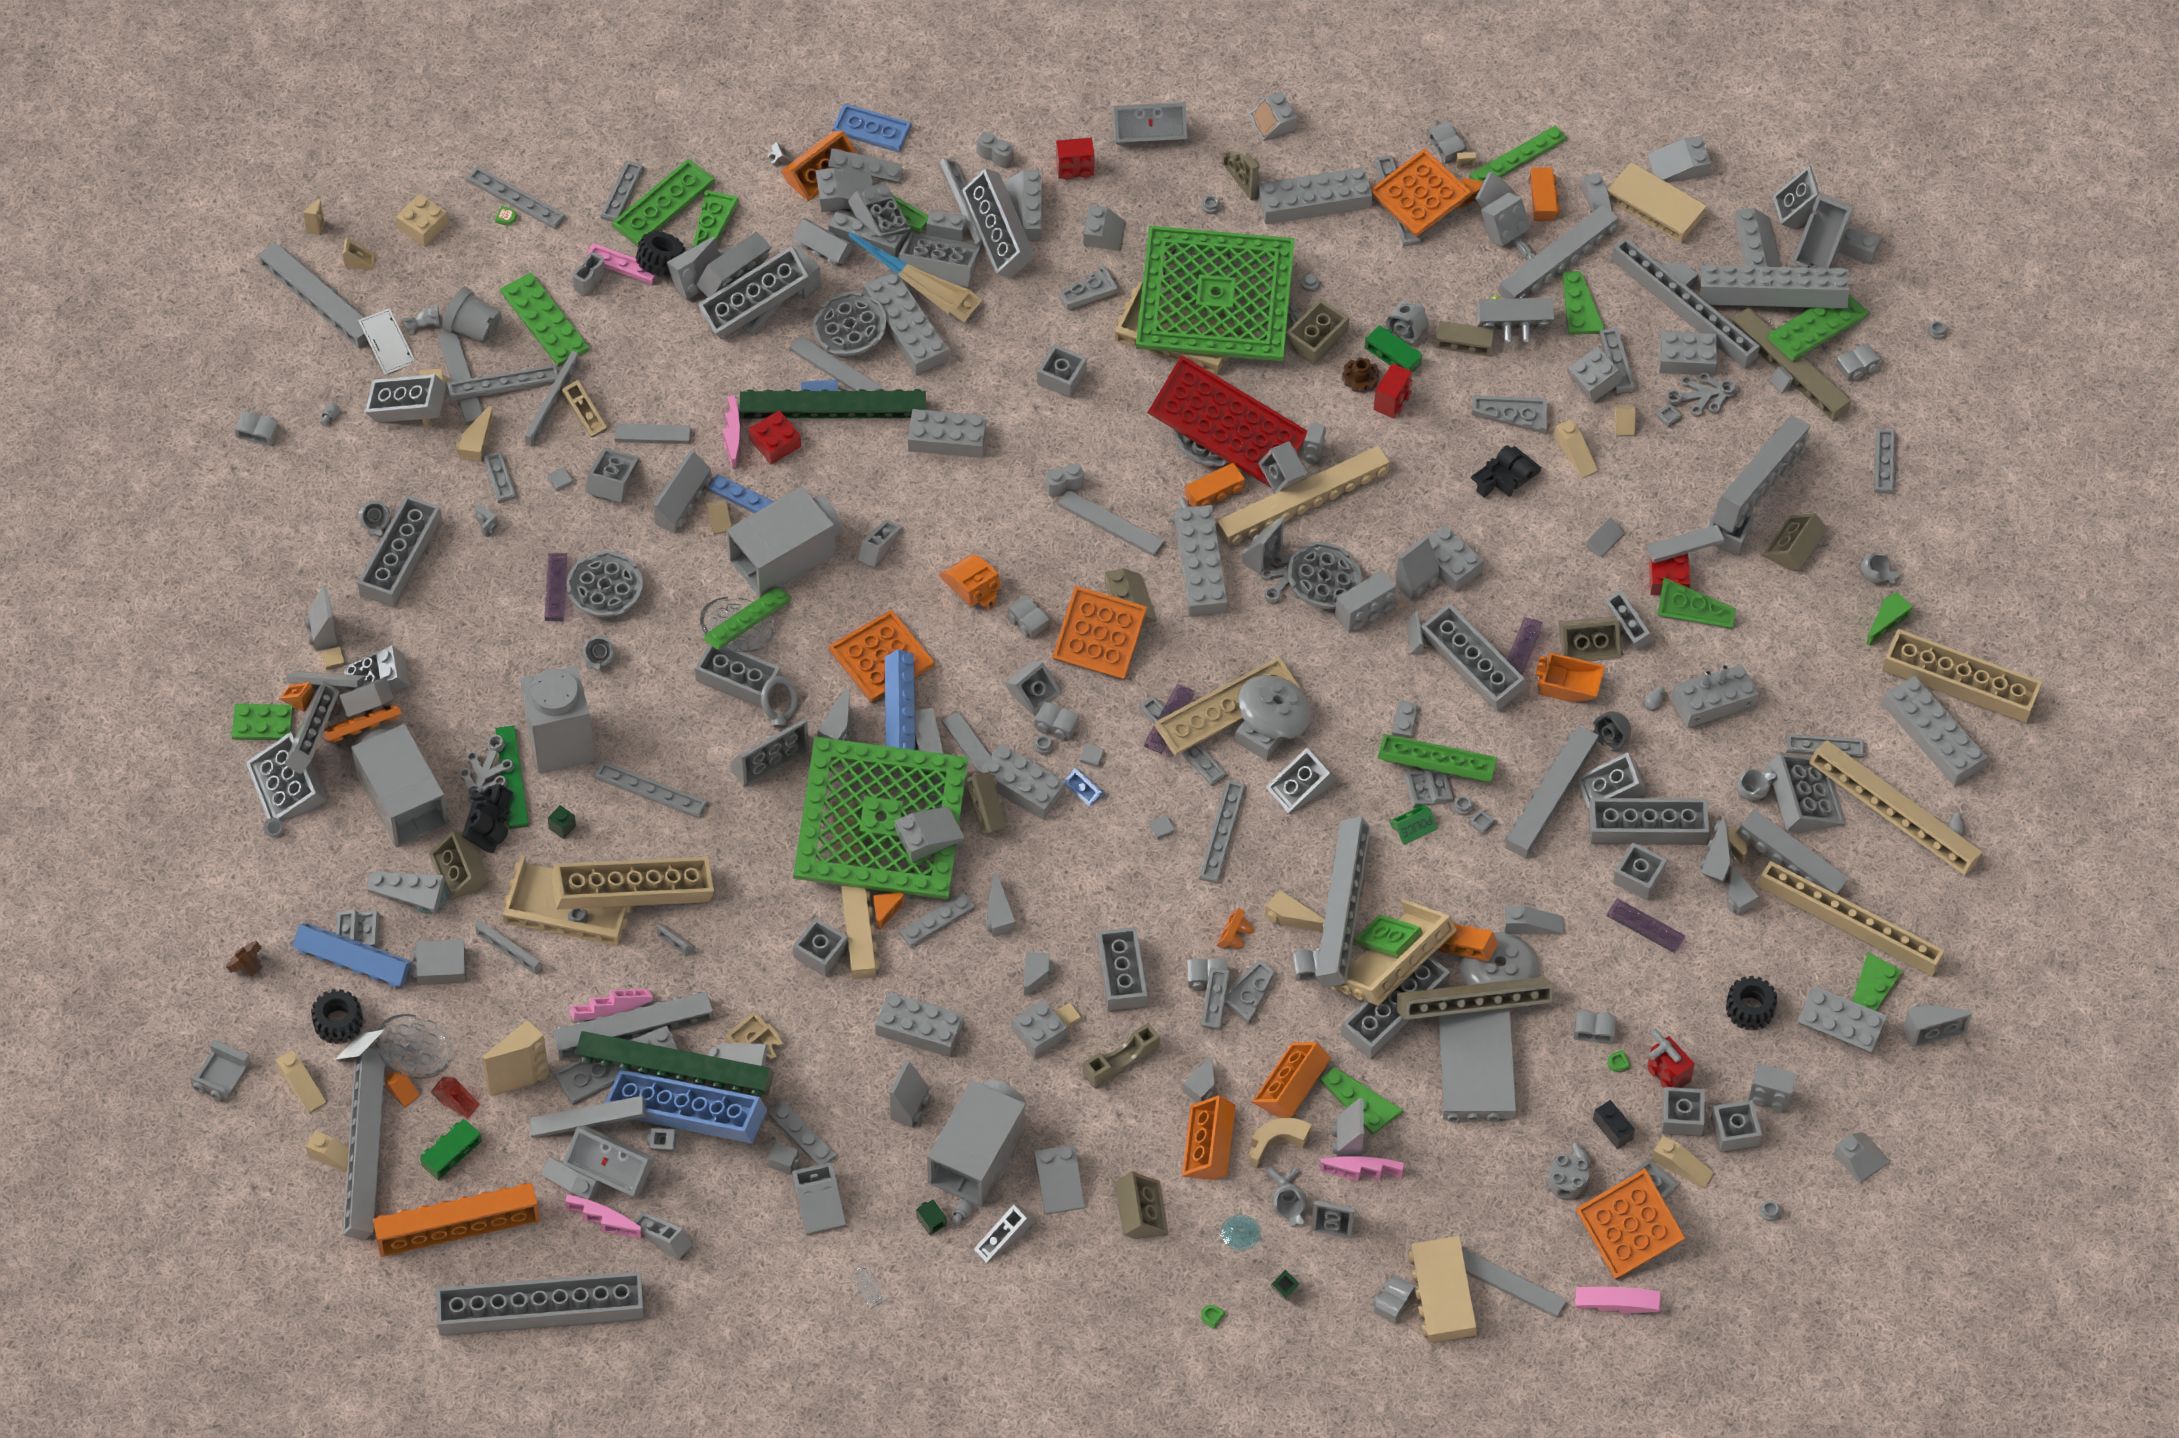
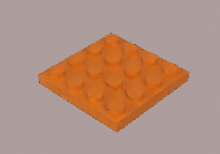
M1425 148L1370 189L1372 196L1415 237H1418L1472 196L1471 191Z
M1075 585L1052 658L1125 680L1148 607Z
M892 609L828 646L831 654L871 703L885 696V657L897 649L914 654V678L935 666L932 658Z
M389 704L380 710L371 711L363 716L352 717L328 726L324 729L321 738L334 743L344 739L343 735L353 736L361 733L362 728L372 729L380 726L379 722L381 721L391 722L398 719L397 715L402 714L400 707Z
M1646 1168L1576 1208L1578 1215L1615 1279L1624 1276L1686 1240Z

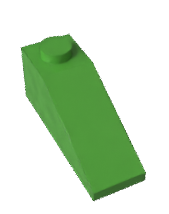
M1898 592L1892 596L1888 595L1882 601V606L1868 635V645H1871L1911 615L1913 606Z

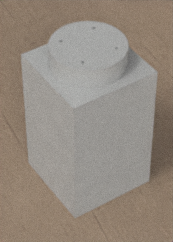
M801 486L728 528V558L760 598L775 587L783 586L834 556L835 537L842 534V525L836 511L825 497L817 495L812 498Z
M577 666L563 669H548L536 675L520 678L526 727L538 773L595 761L590 712Z
M405 724L396 728L391 725H380L366 731L357 739L354 746H352L357 777L395 846L449 823L444 793Z
M971 1080L927 1156L928 1183L982 1207L1025 1132L1026 1101L1024 1097L1013 1087L997 1080H986L983 1084Z

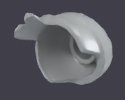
M380 501L366 502L358 513L359 521L368 530L370 537H373L375 534L382 536V530L386 528L391 518L389 508ZM379 520L381 522L378 525L371 524L372 522H378Z
M1869 553L1861 562L1863 576L1872 583L1889 581L1891 584H1894L1895 579L1899 576V573L1889 571L1890 561L1887 554Z
M594 636L586 641L583 646V656L588 662L586 663L587 669L593 668L599 671L600 667L606 666L614 659L615 647L608 638ZM596 658H604V660L600 662L596 661Z
M1769 766L1762 773L1755 769H1746L1738 778L1737 790L1744 799L1752 801L1762 799L1768 793L1770 780L1776 778V775L1771 773L1772 770Z
M1285 1184L1278 1187L1274 1192L1272 1200L1275 1212L1280 1216L1290 1218L1289 1226L1295 1227L1296 1223L1299 1225L1304 1223L1301 1213L1306 1208L1307 1199L1303 1190L1294 1184Z

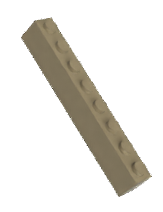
M1747 308L1732 319L1733 325L1760 346L1758 354L1776 370L1782 366L1794 378L1791 384L1829 419L1834 421L1849 410L1851 402L1849 397L1842 393L1833 382L1829 381L1820 370L1813 367L1808 359L1801 356L1791 361L1767 339L1768 334L1773 329L1756 312Z
M1535 977L1397 993V1012L1407 1020L1553 1003L1554 984L1546 977Z

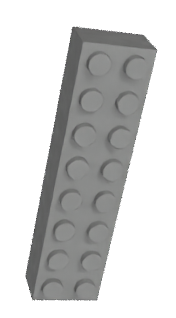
M1701 265L1700 298L1709 305L1848 308V269Z
M1791 415L1721 495L1713 523L1731 533L1737 527L1740 528L1745 517H1749L1754 507L1760 505L1762 497H1767L1771 487L1777 485L1780 476L1784 477L1789 466L1795 464L1798 455L1800 457L1803 455L1806 449L1804 444L1810 437L1808 432L1811 425Z

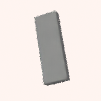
M501 451L483 456L498 503L515 499L516 494Z
M1210 967L1201 1026L1221 1028L1230 970Z

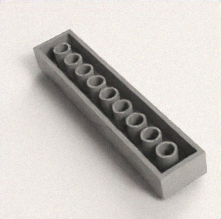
M641 1272L436 1288L439 1335L644 1319Z

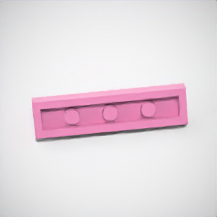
M593 243L587 253L588 255L591 252H595L603 256L605 268L652 285L657 275H652L640 268L636 258Z

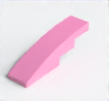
M735 395L727 397L730 412L725 413L727 429L722 431L724 444L734 469L737 467L740 452V424Z
M649 989L610 990L609 997L590 998L589 1005L570 1006V1015L574 1021L591 1020L600 1016L607 1017L620 1011L626 1012L653 1001V996Z
M1342 1156L1321 1159L1320 1171L1359 1181L1360 1174L1379 1180L1382 1173L1402 1178L1405 1163L1383 1158Z
M567 1194L565 1200L566 1210L582 1212L584 1221L600 1223L603 1232L641 1239V1227L626 1216L588 1199Z
M1576 1287L1575 1306L1580 1309L1597 1308L1599 1311L1619 1310L1620 1313L1625 1314L1660 1312L1662 1293L1654 1290L1625 1287Z

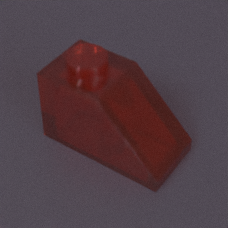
M442 1077L431 1091L441 1104L466 1119H469L480 1105L455 1077Z

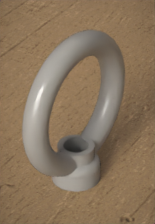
M782 676L770 678L765 683L761 693L762 707L767 716L771 718V726H786L787 720L794 715L798 705V695L794 685L790 680ZM775 684L784 685L790 694V706L785 713H775L769 704V692Z

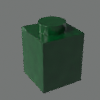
M561 805L547 818L549 829L563 839L576 827L575 815Z
M934 1200L924 1202L916 1209V1217L929 1235L947 1226L946 1216Z
M1285 1269L1270 1286L1285 1300L1300 1283Z

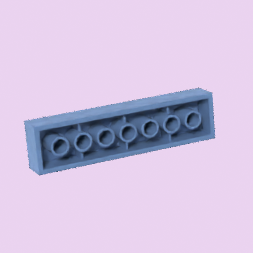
M625 1070L619 1071L605 1102L643 1096L645 1098V1117L632 1120L751 1144L767 1111L760 1097Z

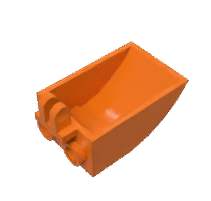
M970 554L939 574L941 579L970 607L979 603L987 611L990 609L989 604L992 607L996 605L995 599L998 598V595L995 592L1001 589L999 573L980 556Z
M1551 652L1549 653L1548 660L1547 657L1540 656L1535 675L1539 676L1537 687L1540 688L1539 694L1569 702H1582L1596 698L1605 665Z

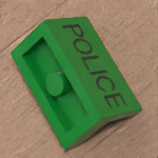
M1424 805L1389 820L1391 827L1398 830L1403 845L1437 829L1431 809Z

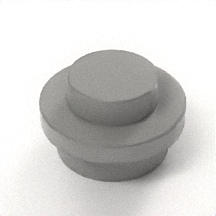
M1211 195L1206 196L1201 203L1202 209L1208 213L1216 212L1220 205L1217 198Z
M1313 274L1304 275L1301 279V286L1309 291L1315 290L1319 286V279Z
M1934 321L1929 325L1928 333L1931 337L1939 339L1946 335L1947 329L1943 322Z
M1041 735L1034 741V749L1040 754L1049 753L1053 748L1052 740L1046 735Z
M1459 796L1454 800L1453 809L1458 814H1468L1472 810V802L1466 796Z
M271 817L265 821L263 828L268 836L276 837L282 833L283 823L278 818Z
M583 908L571 909L568 914L569 921L586 923L588 919V914Z
M1773 1201L1764 1202L1760 1207V1215L1765 1220H1775L1780 1214L1779 1206Z

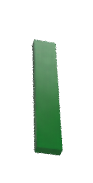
M514 725L495 728L496 735H500L505 743L503 750L499 752L500 764L506 759H510L514 764L513 771L509 773L501 772L507 781L506 788L513 792L508 808L511 813L507 815L509 817V829L528 827Z

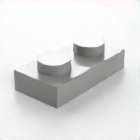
M1398 701L1392 732L1393 736L1411 738L1417 703Z

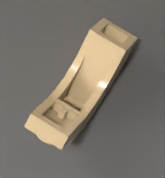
M1279 1118L1261 1126L1251 1139L1252 1148L1248 1156L1250 1158V1166L1258 1168L1267 1149L1276 1143L1286 1142L1303 1149L1311 1134L1312 1124L1295 1118Z

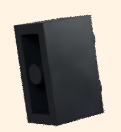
M1611 1100L1595 1109L1593 1121L1616 1149L1633 1139L1635 1128Z

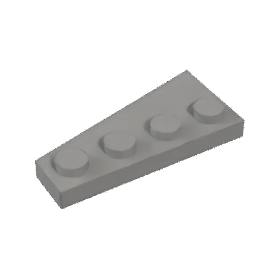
M1473 395L1472 415L1546 433L1547 399Z

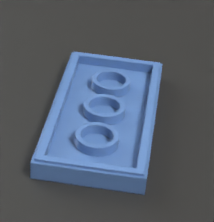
M844 103L832 128V132L844 131L848 138L900 152L912 124L911 122Z

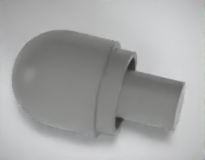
M330 403L325 407L322 412L321 425L327 426L330 420L333 422L340 413L337 404Z
M1659 686L1656 691H1651L1645 698L1644 706L1647 710H1656L1663 699L1661 695L1665 691L1662 687Z
M1955 812L1953 819L1948 823V827L1961 836L1964 827L1961 820L1962 814Z
M1579 1142L1572 1144L1574 1150L1572 1155L1586 1160L1589 1167L1591 1159L1588 1152L1581 1148Z
M960 1200L953 1212L955 1217L952 1220L954 1225L959 1226L962 1219L965 1221L969 1217L973 1209L972 1203L969 1200Z

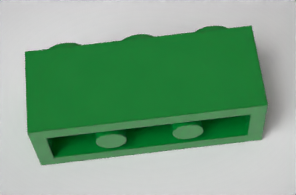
M1380 325L1365 338V349L1388 365L1393 363L1412 371V373L1421 365L1422 354L1417 349L1412 348L1403 339L1396 337L1390 330Z
M465 1119L455 1123L445 1136L439 1137L434 1146L422 1153L420 1157L421 1166L439 1181L482 1142L481 1133Z

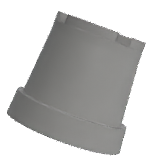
M464 286L450 302L442 321V328L452 333L454 331L482 344H487L491 339L488 335L493 331L496 332L502 315L499 310L475 296L472 290Z

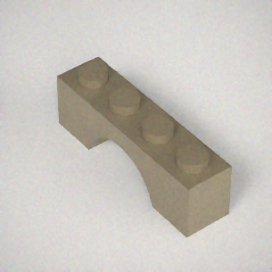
M1148 1022L1132 1032L1129 1039L1118 1049L1108 1054H1101L1099 1052L1084 1061L1083 1074L1095 1088L1159 1049L1160 1036Z

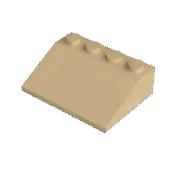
M529 1020L525 1021L482 1056L487 1090L490 1096L533 1085L538 1080L543 1081L549 1072L544 1035Z

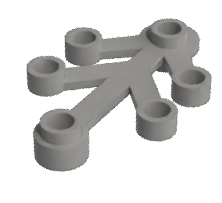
M1707 373L1699 375L1698 381L1700 383L1692 380L1689 376H1683L1681 378V385L1683 387H1691L1696 391L1681 394L1678 390H1670L1667 393L1666 401L1672 406H1677L1682 401L1700 398L1696 406L1691 408V415L1700 417L1702 409L1711 396L1718 395L1715 402L1710 403L1708 409L1710 413L1717 414L1725 398L1735 395L1736 386L1730 380L1720 382L1710 377ZM1707 383H1708V384H1710L1711 386H1713V387H1715V388L1709 389V388H1707L1706 386H1704V385H1702V384H1707Z
M1293 555L1273 557L1272 566L1279 568L1283 564H1289ZM1279 560L1281 563L1276 564L1274 561ZM1288 567L1273 570L1264 569L1261 572V578L1265 581L1271 580L1272 577L1283 576L1275 587H1269L1265 590L1264 598L1268 603L1274 604L1279 601L1280 592L1289 583ZM1269 573L1270 576L1266 577L1263 574ZM1293 591V597L1296 599H1301Z
M493 735L488 739L490 751L483 767L479 763V756L476 752L471 751L466 756L478 776L476 784L472 780V773H470L469 768H463L459 772L460 777L468 787L466 798L471 803L474 801L470 799L472 793H483L487 787L498 784L499 781H503L501 785L504 787L507 786V781L503 776H497L494 781L484 785L485 781L503 771L509 773L514 769V764L510 759H506L501 764L491 768L497 753L502 751L505 746L500 735Z

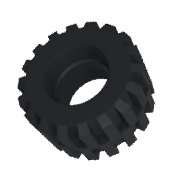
M651 231L648 234L645 233L640 240L636 262L640 268L652 275L670 277L671 273L667 262L685 252L684 244L677 237L666 232Z
M1749 976V979L1742 977L1741 981L1736 980L1734 985L1730 987L1726 1001L1728 1018L1731 1017V1022L1733 1024L1738 1022L1737 1027L1739 1028L1742 1025L1746 1026L1745 1030H1749L1750 1027H1753V1030H1758L1759 1026L1764 1028L1766 1023L1769 1024L1774 1017L1777 1006V993L1774 992L1775 988L1773 985L1769 986L1767 980L1762 981L1761 977L1755 979L1754 976ZM1744 998H1755L1762 1005L1757 1008H1751L1746 1006L1741 1000Z
M332 989L330 993L324 992V996L319 995L317 1002L313 1003V1009H311L316 1034H319L322 1040L326 1038L328 1043L334 1040L335 1044H339V1040H343V1043H346L347 1038L351 1040L355 1038L354 1033L359 1034V1027L362 1028L363 1026L361 1005L355 995L352 996V993L349 991L345 993L343 989L339 991ZM335 1011L347 1013V1016L339 1021L327 1019L328 1015Z

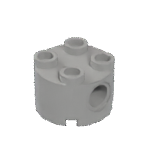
M1402 300L1387 318L1386 327L1396 337L1403 339L1406 344H1412L1429 325L1425 314L1426 310L1420 304L1415 305Z
M1558 1155L1552 1162L1549 1170V1189H1551L1556 1197L1563 1200H1574L1585 1193L1589 1181L1587 1161L1575 1155Z

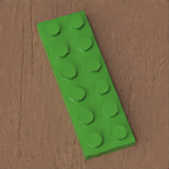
M687 159L614 220L612 227L639 247L640 240L645 233L658 231L715 183L714 178L690 159Z
M532 273L500 288V293L557 367L567 361L572 351L577 352L579 355L589 351V346Z
M1849 294L1848 308L1812 307L1770 332L1767 339L1791 361H1794L1868 316L1869 311Z
M1384 734L1378 753V759H1382L1385 762H1397L1405 766L1420 767L1424 770L1431 769L1443 774H1455L1462 778H1474L1481 782L1492 781L1497 757L1388 734Z

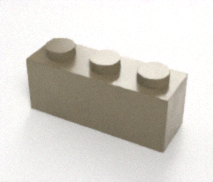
M1439 321L1435 348L1490 357L1494 329L1457 324L1450 321Z

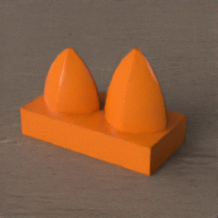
M1238 908L1231 913L1217 943L1218 947L1223 949L1226 946L1232 948L1244 947L1243 941L1236 931L1245 934L1254 933L1252 925L1243 917L1244 910Z

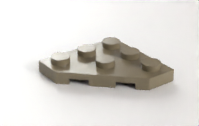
M1236 151L1222 153L1223 166L1250 200L1257 198L1258 171L1260 168L1258 161L1253 159L1249 153Z

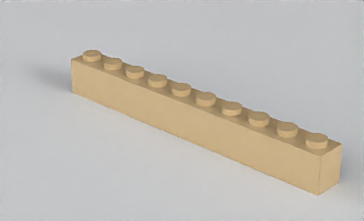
M1376 446L1217 520L1216 530L1227 546L1237 545L1247 537H1254L1280 517L1284 518V522H1286L1296 514L1301 515L1313 506L1319 507L1328 499H1336L1345 491L1351 492L1360 484H1368L1377 476H1385L1389 471L1390 461L1380 447Z
M1827 740L1815 750L1809 762L1812 766L1960 873L1965 875L1977 864L1983 853L1981 850Z
M854 800L848 804L852 810L857 808L855 807ZM839 801L831 802V806L834 808V807L837 806L840 802H839ZM844 807L837 811L841 818L848 814ZM832 815V820L834 823L837 821V819ZM852 817L845 821L849 827L856 824ZM842 825L834 829L838 835L846 831ZM858 828L857 830L854 831V833L856 834V836H857L858 838H859V835H862V834H859V829H860V828ZM850 835L843 838L847 845L854 841ZM839 842L836 843V852L843 848ZM858 845L851 849L855 855L862 851ZM847 852L840 856L844 863L851 859ZM865 856L859 859L863 865L866 864ZM841 885L852 979L876 977V970H879L878 958H874V953H877L876 941H872L871 937L875 936L874 924H870L869 919H873L872 907L867 905V902H870V891L865 888Z
M1772 861L1769 862L1761 875L1760 888L1930 976L1934 975L1942 961L1945 950Z

